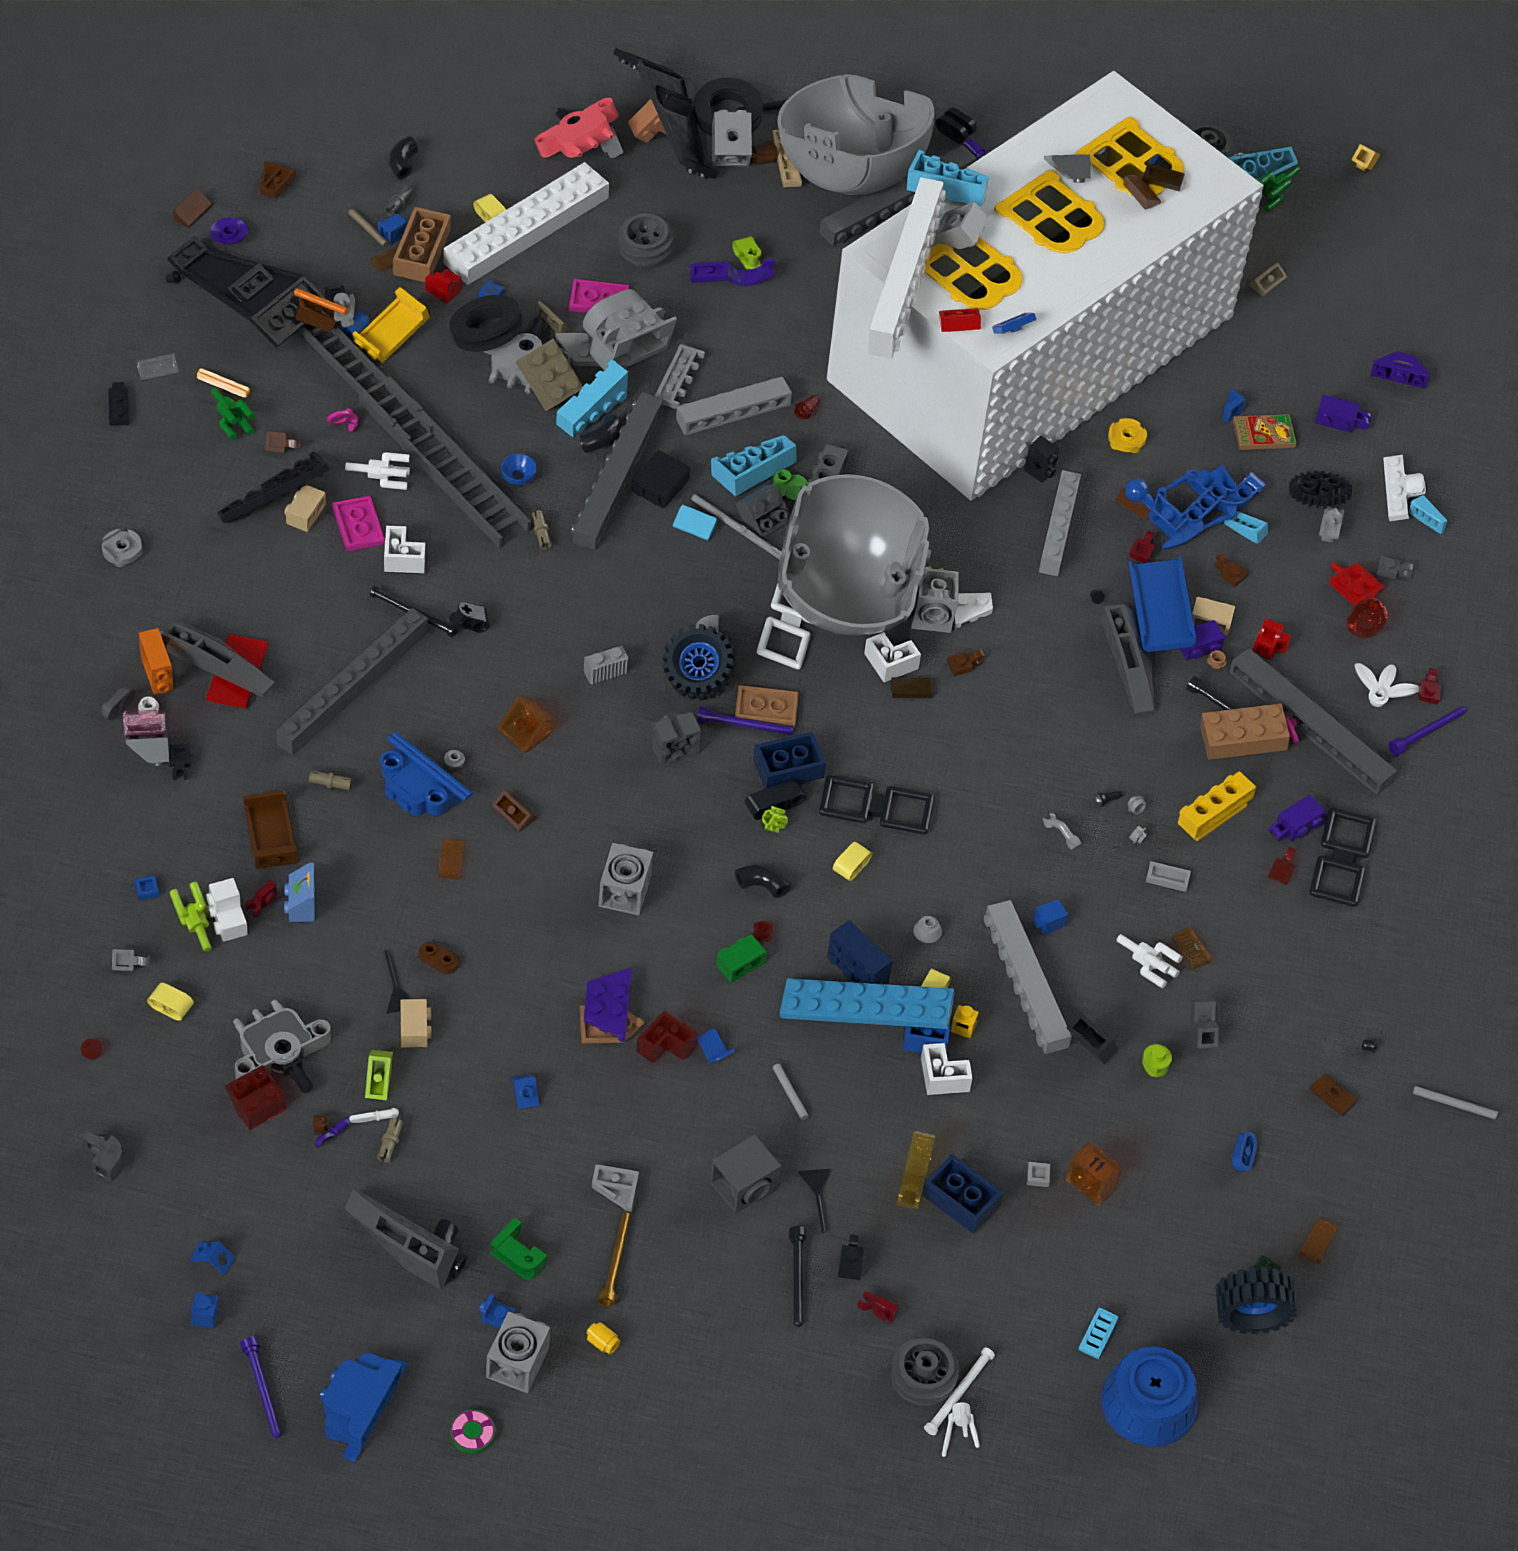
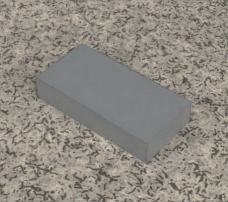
M1151 861L1146 882L1186 892L1191 871Z

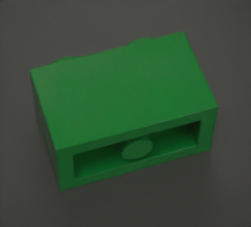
M751 934L746 938H740L732 946L721 949L717 954L716 966L732 983L765 964L766 951Z

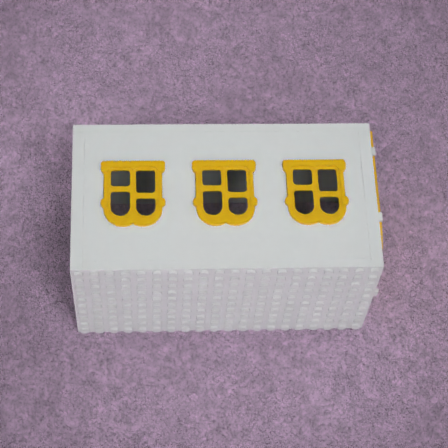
M1112 71L967 167L989 177L986 199L982 207L979 206L988 217L985 228L980 233L978 242L973 247L957 249L934 241V244L929 246L931 252L929 259L924 261L926 263L925 272L919 277L921 279L919 290L914 292L916 294L914 305L909 307L911 309L908 321L905 320L904 322L906 325L903 336L899 337L900 347L898 352H894L892 359L869 354V332L911 204L842 249L827 380L970 501L982 496L987 489L996 486L1004 477H1009L1015 469L1021 468L1026 463L1029 446L1038 437L1043 436L1052 443L1062 439L1070 430H1075L1084 420H1089L1094 413L1100 412L1108 403L1114 402L1122 393H1127L1136 383H1141L1146 376L1152 375L1160 366L1166 365L1174 356H1179L1184 349L1193 346L1198 339L1204 338L1212 329H1217L1222 322L1229 320L1234 314L1233 310L1237 302L1239 285L1243 277V269L1246 264L1247 253L1250 249L1249 244L1253 236L1252 231L1256 224L1255 219L1259 211V202L1262 198L1264 185L1115 71ZM1090 155L1091 178H1086L1085 182L1073 183V179H1067L1046 162L1044 156ZM1159 155L1172 165L1171 170L1185 173L1180 192L1149 184L1148 186L1161 200V203L1145 210L1123 185L1125 175H1137L1143 179L1147 164H1150L1152 157ZM945 199L943 202L945 203L944 214L946 211L966 205L967 203ZM1086 215L1092 219V223L1084 228L1073 225ZM1065 229L1070 234V238L1066 242L1056 243L1051 241L1052 238ZM1005 270L1010 273V279L1005 283L998 284L990 281ZM983 285L987 288V295L981 299L968 297V295ZM979 309L981 329L941 331L939 311ZM1022 313H1035L1037 320L1023 325L1019 331H1008L1003 334H994L993 325Z

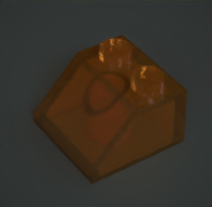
M518 696L497 729L524 753H527L550 735L558 720L532 697Z

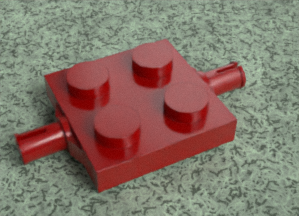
M1336 561L1331 564L1330 568L1337 574L1330 578L1329 584L1353 606L1357 608L1364 603H1371L1377 610L1382 607L1383 603L1376 598V595L1383 592L1385 586L1358 562L1348 568H1342Z

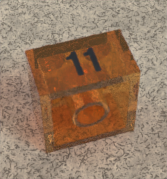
M1087 1142L1071 1158L1066 1180L1100 1206L1116 1190L1122 1168L1115 1160L1109 1159L1104 1155L1100 1148Z

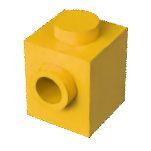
M1360 144L1351 160L1357 163L1356 167L1365 171L1367 168L1372 171L1380 154Z

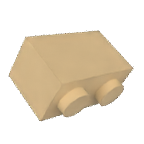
M308 485L302 487L300 491L298 490L294 495L293 502L288 504L285 509L286 524L308 532L326 505L325 492Z
M1197 597L1192 613L1193 624L1196 626L1215 620L1222 634L1228 636L1235 606Z
M426 999L401 1000V1048L427 1047V1039H431V1026H427V1020H431V1007L427 1008Z

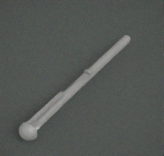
M693 495L691 499L693 502L780 560V550L698 495Z

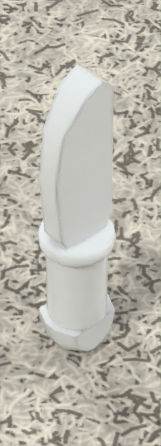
M396 1108L383 1111L376 1110L375 1112L352 1115L349 1119L351 1123L379 1121L381 1119L396 1118L399 1115V1111Z

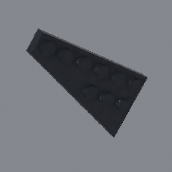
M313 451L309 454V459L295 462L293 469L281 471L260 484L262 487L260 490L249 491L246 493L244 500L238 499L219 510L217 514L223 523L234 522L238 519V516L244 513H252L256 507L270 504L274 498L286 496L292 489L304 487L308 484V481L314 478H322L326 475V472L330 471L327 463Z

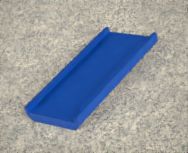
M1178 556V560L1135 565H1132L1131 561L1128 562L1142 649L1152 652L1188 648L1196 644V634L1181 556Z

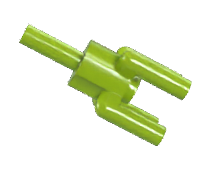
M192 882L189 884L196 903H190L185 907L178 890H171L169 893L181 924L187 925L190 933H197L204 952L211 950L212 948L205 932V928L209 926L207 920L209 912L198 883Z

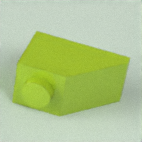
M371 1050L368 1060L365 1098L387 1100L393 1052Z

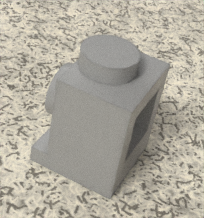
M610 127L614 138L607 139L600 143L603 152H607L610 158H616L623 153L614 128Z

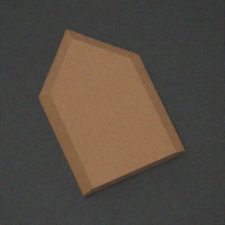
M585 1005L580 1006L581 1044L625 1043L645 1024L643 1020L635 1017L628 1009L625 1042H621L617 1036L609 1032L606 1034L600 1031L599 1028L585 1023Z

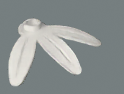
M1361 663L1355 664L1357 675L1370 690L1368 695L1370 703L1375 707L1383 706L1389 698L1405 697L1419 692V686L1404 683L1390 687L1396 675V667L1394 665L1387 666L1382 671L1379 682H1377L1369 668Z

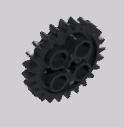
M1316 470L1314 473L1307 471V474L1300 473V476L1295 475V478H1291L1289 495H1292L1291 498L1296 499V502L1302 501V505L1309 504V507L1315 505L1316 508L1323 506L1325 509H1327V506L1334 508L1335 505L1341 506V503L1346 504L1347 500L1350 501L1352 484H1349L1350 481L1345 480V477L1339 478V474L1332 475V472L1325 474V471L1318 473Z

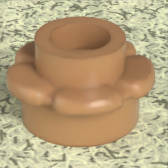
M1215 650L1207 658V663L1212 668L1219 669L1226 665V656L1222 651Z

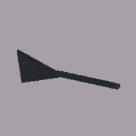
M385 950L384 953L394 986L386 1012L388 1014L401 1011V1000L410 998L398 987L389 951Z
M830 1169L798 1171L799 1175L816 1195L821 1231L825 1234L826 1228L820 1194Z

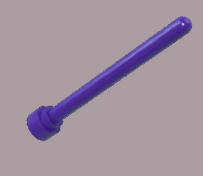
M699 707L697 723L705 724V722L714 721L787 735L794 733V729L789 726L711 713L710 710H707L708 708Z
M1459 707L1404 739L1396 738L1390 741L1388 746L1391 753L1395 756L1404 753L1407 746L1465 714V707Z
M247 1337L240 1342L242 1352L249 1356L272 1436L279 1438L281 1436L280 1427L258 1357L259 1341L257 1337Z

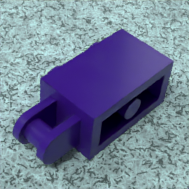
M1322 395L1315 423L1352 433L1353 427L1363 430L1368 429L1372 415L1358 410L1360 405L1358 403Z
M1308 795L1280 812L1277 822L1268 831L1276 836L1278 842L1286 837L1291 841L1298 837L1303 838L1308 831L1313 828L1317 829L1323 824L1326 811L1311 795Z

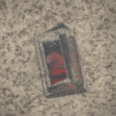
M174 353L136 362V368L141 381L179 372Z

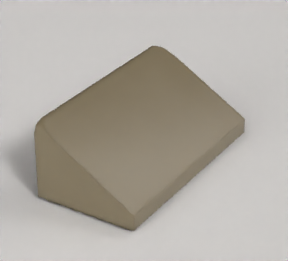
M1276 262L1251 280L1248 285L1264 296L1288 276L1279 263Z
M541 301L538 302L537 315L543 317L547 325L556 333L571 332V329Z

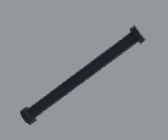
M377 586L372 587L370 591L371 597H377L405 612L414 608L428 618L429 624L447 632L448 636L453 637L456 634L457 628L455 626H451L379 590Z

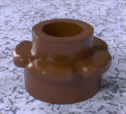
M322 1113L313 1115L314 1133L321 1132L323 1134L324 1130H328V1118L323 1117Z

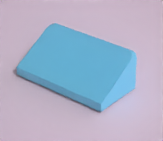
M682 505L673 523V527L708 541L716 529L717 518Z

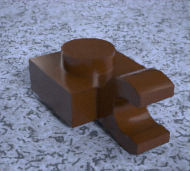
M267 430L265 450L285 452L286 447L300 448V440L287 439L286 432Z
M1223 553L1216 557L1217 561L1214 565L1221 570L1220 576L1233 587H1236L1247 578L1248 572L1238 563L1233 561L1230 564L1228 558Z
M976 650L969 656L967 652L948 656L947 662L953 675L958 676L972 672L973 666L983 664L982 658L984 654L982 650Z

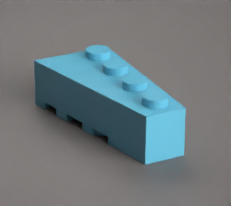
M1292 147L1228 157V159L1257 181L1268 172L1276 175L1298 164Z
M918 150L908 170L907 190L916 192L920 177L943 182V190L946 191L945 199L967 204L975 201L981 207L986 199L988 176L968 168L964 170L959 169L957 164L953 162L949 164L941 162L940 157L935 155L932 157L926 156L922 150Z
M611 359L607 363L609 367L604 372L600 370L595 375L596 379L590 385L586 383L582 387L578 397L574 395L557 411L556 425L570 436L574 437L576 434L583 432L592 422L595 423L600 416L610 412L615 405L626 399L628 371Z
M783 435L761 442V445L757 447H746L745 451L736 454L734 451L727 453L724 458H712V476L736 497L775 475L777 471L796 463V445Z

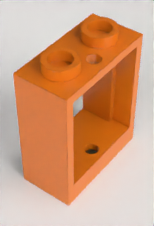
M159 628L139 632L141 660L153 694L174 690L172 665Z

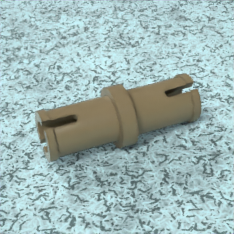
M537 510V516L535 512L531 514L535 526L534 533L538 538L540 549L545 550L548 549L546 544H548L549 548L552 546L549 537L550 529L545 522L544 512Z
M311 770L309 783L325 785L329 789L335 787L350 791L352 778L334 775V772H329L328 774Z
M397 1118L390 1119L386 1134L381 1139L382 1145L377 1159L382 1161L384 1154H386L384 1163L391 1161L394 1148L399 1143L398 1137L404 1122L399 1119L395 1127Z

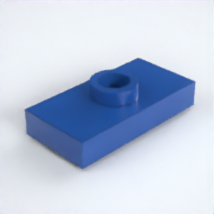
M1022 313L993 325L992 329L994 334H1003L1008 331L1016 332L1021 330L1023 325L1037 319L1035 313Z

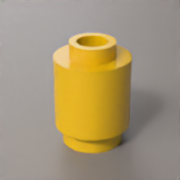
M602 1322L593 1323L586 1332L588 1335L587 1340L603 1353L607 1352L609 1355L618 1348L621 1342L618 1339V1335Z

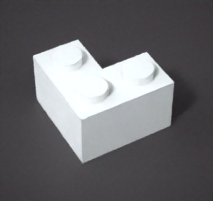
M386 526L384 572L424 573L425 543L406 542V526Z
M884 632L866 639L864 654L883 682L891 680V677L897 678L919 669L921 654L912 640L893 646Z
M234 878L209 884V893L206 894L209 904L207 909L210 918L214 917L215 919L213 924L216 934L221 935L223 942L248 935L247 922L240 906V894Z
M945 1043L923 1045L921 1062L927 1095L970 1092L972 1073L969 1060L948 1061Z

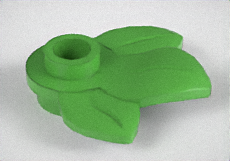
M785 469L777 471L773 478V485H777L782 498L785 496L791 501H796L801 490L800 488L808 483L801 475H791Z

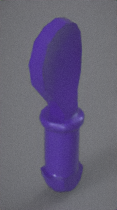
M345 1117L334 1127H331L330 1133H324L319 1136L315 1141V1146L318 1148L325 1140L333 1136L337 1137L351 1123L349 1117Z

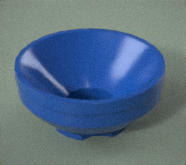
M512 454L502 461L501 473L507 482L523 485L529 483L535 477L536 463L525 454ZM522 473L524 477L517 479L513 477V474Z

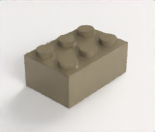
M554 338L516 361V364L545 411L580 391L583 387Z

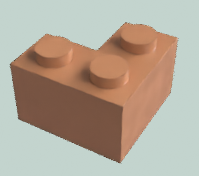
M651 99L628 121L634 136L646 143L659 131L667 134Z

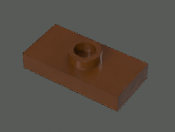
M1325 1074L1310 1087L1312 1093L1342 1117L1357 1102L1356 1098Z

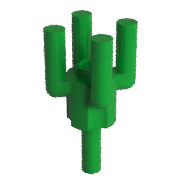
M1295 166L1288 173H1278L1275 176L1272 172H1268L1258 180V182L1264 185L1262 196L1268 193V197L1273 199L1264 206L1266 212H1270L1284 200L1282 193L1291 186L1290 179L1300 172L1299 167Z
M213 388L211 394L218 401L216 409L223 417L219 421V425L231 440L236 439L237 435L229 424L235 425L237 422L248 435H252L254 429L242 416V411L249 420H253L255 414L245 401L240 399L235 402L229 396L223 397L217 388Z

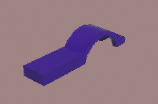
M764 259L759 267L750 270L738 269L732 266L729 261L691 264L690 279L691 283L729 280L731 283L739 286H752L775 275L774 270H772L775 260Z

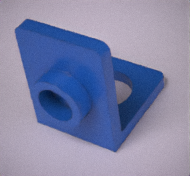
M715 1028L697 1037V1041L709 1063L719 1061L735 1051L734 1048L726 1050Z
M524 1074L510 1077V1081L514 1083L517 1108L523 1109L538 1106L539 1100L535 1076Z
M200 1242L190 1260L192 1262H210L221 1274H226L235 1257L220 1242ZM221 1253L226 1256V1263L223 1266L218 1263V1256Z

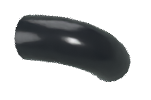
M412 136L406 137L395 144L390 152L389 164L398 179H405L412 172V166L409 164L408 158L418 152L417 143Z
M614 414L608 415L604 418L603 424L600 427L580 434L583 451L588 453L612 442L619 435L622 426L621 418Z
M750 865L735 870V878L742 889L754 885L763 886L770 891L774 898L786 895L791 889V885L780 872L768 866Z
M440 1219L433 1234L454 1246V1239L459 1230L451 1221ZM458 1252L449 1273L458 1276L466 1264L467 1256Z

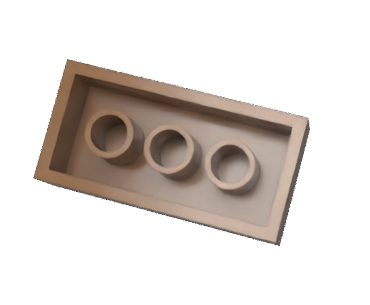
M414 207L393 258V275L425 282V277L429 274L433 275L451 231V215Z
M1282 704L1202 713L1200 728L1208 760L1288 750L1289 732Z

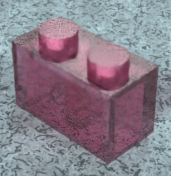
M165 710L124 711V736L166 734Z

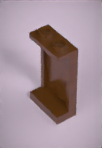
M272 791L270 793L244 796V809L255 869L297 863L296 844L294 845L285 791Z

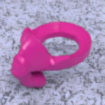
M350 408L334 412L327 417V422L331 425H340L351 421L352 423L348 425L350 432H353L358 426L359 418Z
M1289 716L1285 717L1290 739L1293 743L1299 742L1294 729L1297 724L1296 720Z

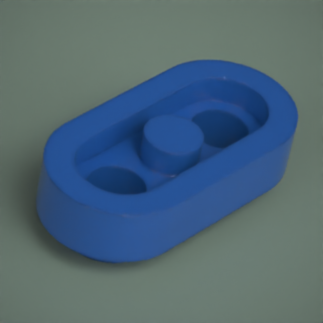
M1243 1132L1237 1137L1232 1165L1238 1172L1249 1171L1252 1168L1257 1149V1140L1252 1132Z

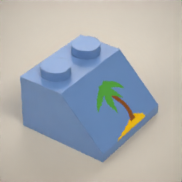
M308 863L289 874V883H285V896H289V901H284V912L289 913V922L315 921L314 863Z

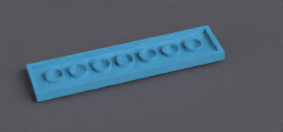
M787 978L779 1014L784 1019L948 1029L955 992L951 988Z

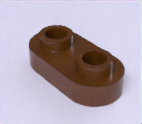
M426 942L421 945L419 958L423 963L443 974H452L458 969V957L454 953L434 942Z

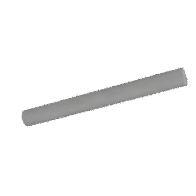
M1415 1086L1413 1090L1415 1095L1496 1120L1498 1111Z

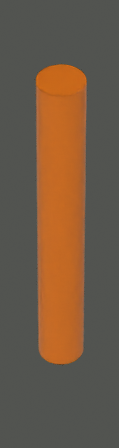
M296 288L294 291L295 296L346 315L348 311L347 307Z

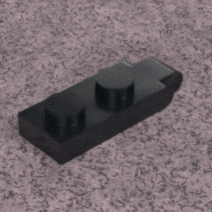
M112 382V388H108L109 425H129L128 388H124V382Z

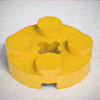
M1119 419V422L1112 423L1109 428L1108 440L1110 441L1111 448L1123 452L1138 453L1145 445L1147 438L1146 429H1143L1140 426L1141 423L1134 419Z

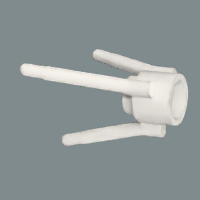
M963 1402L954 1404L952 1413L948 1414L949 1422L942 1457H945L947 1454L954 1422L957 1426H962L964 1437H968L967 1425L969 1424L976 1448L980 1446L970 1405Z

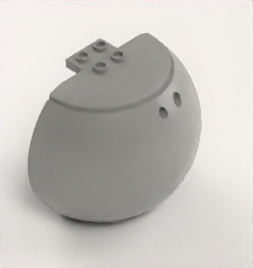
M850 74L826 78L802 88L783 104L778 115V130L781 143L794 167L813 184L823 189L846 195L876 193L904 179L908 175V170L918 150L926 152L934 127V106L930 98L905 90L904 105L876 97L874 80Z
M850 474L834 475L809 483L808 486L804 485L795 501L784 538L778 568L779 590H782V594L798 614L823 630L841 635L862 636L891 629L907 620L915 605L917 589L921 587L922 581L927 575L928 567H925L931 555V550L928 549L930 541H927L929 532L928 519L923 517L924 514L919 507L901 491L887 483L870 477Z

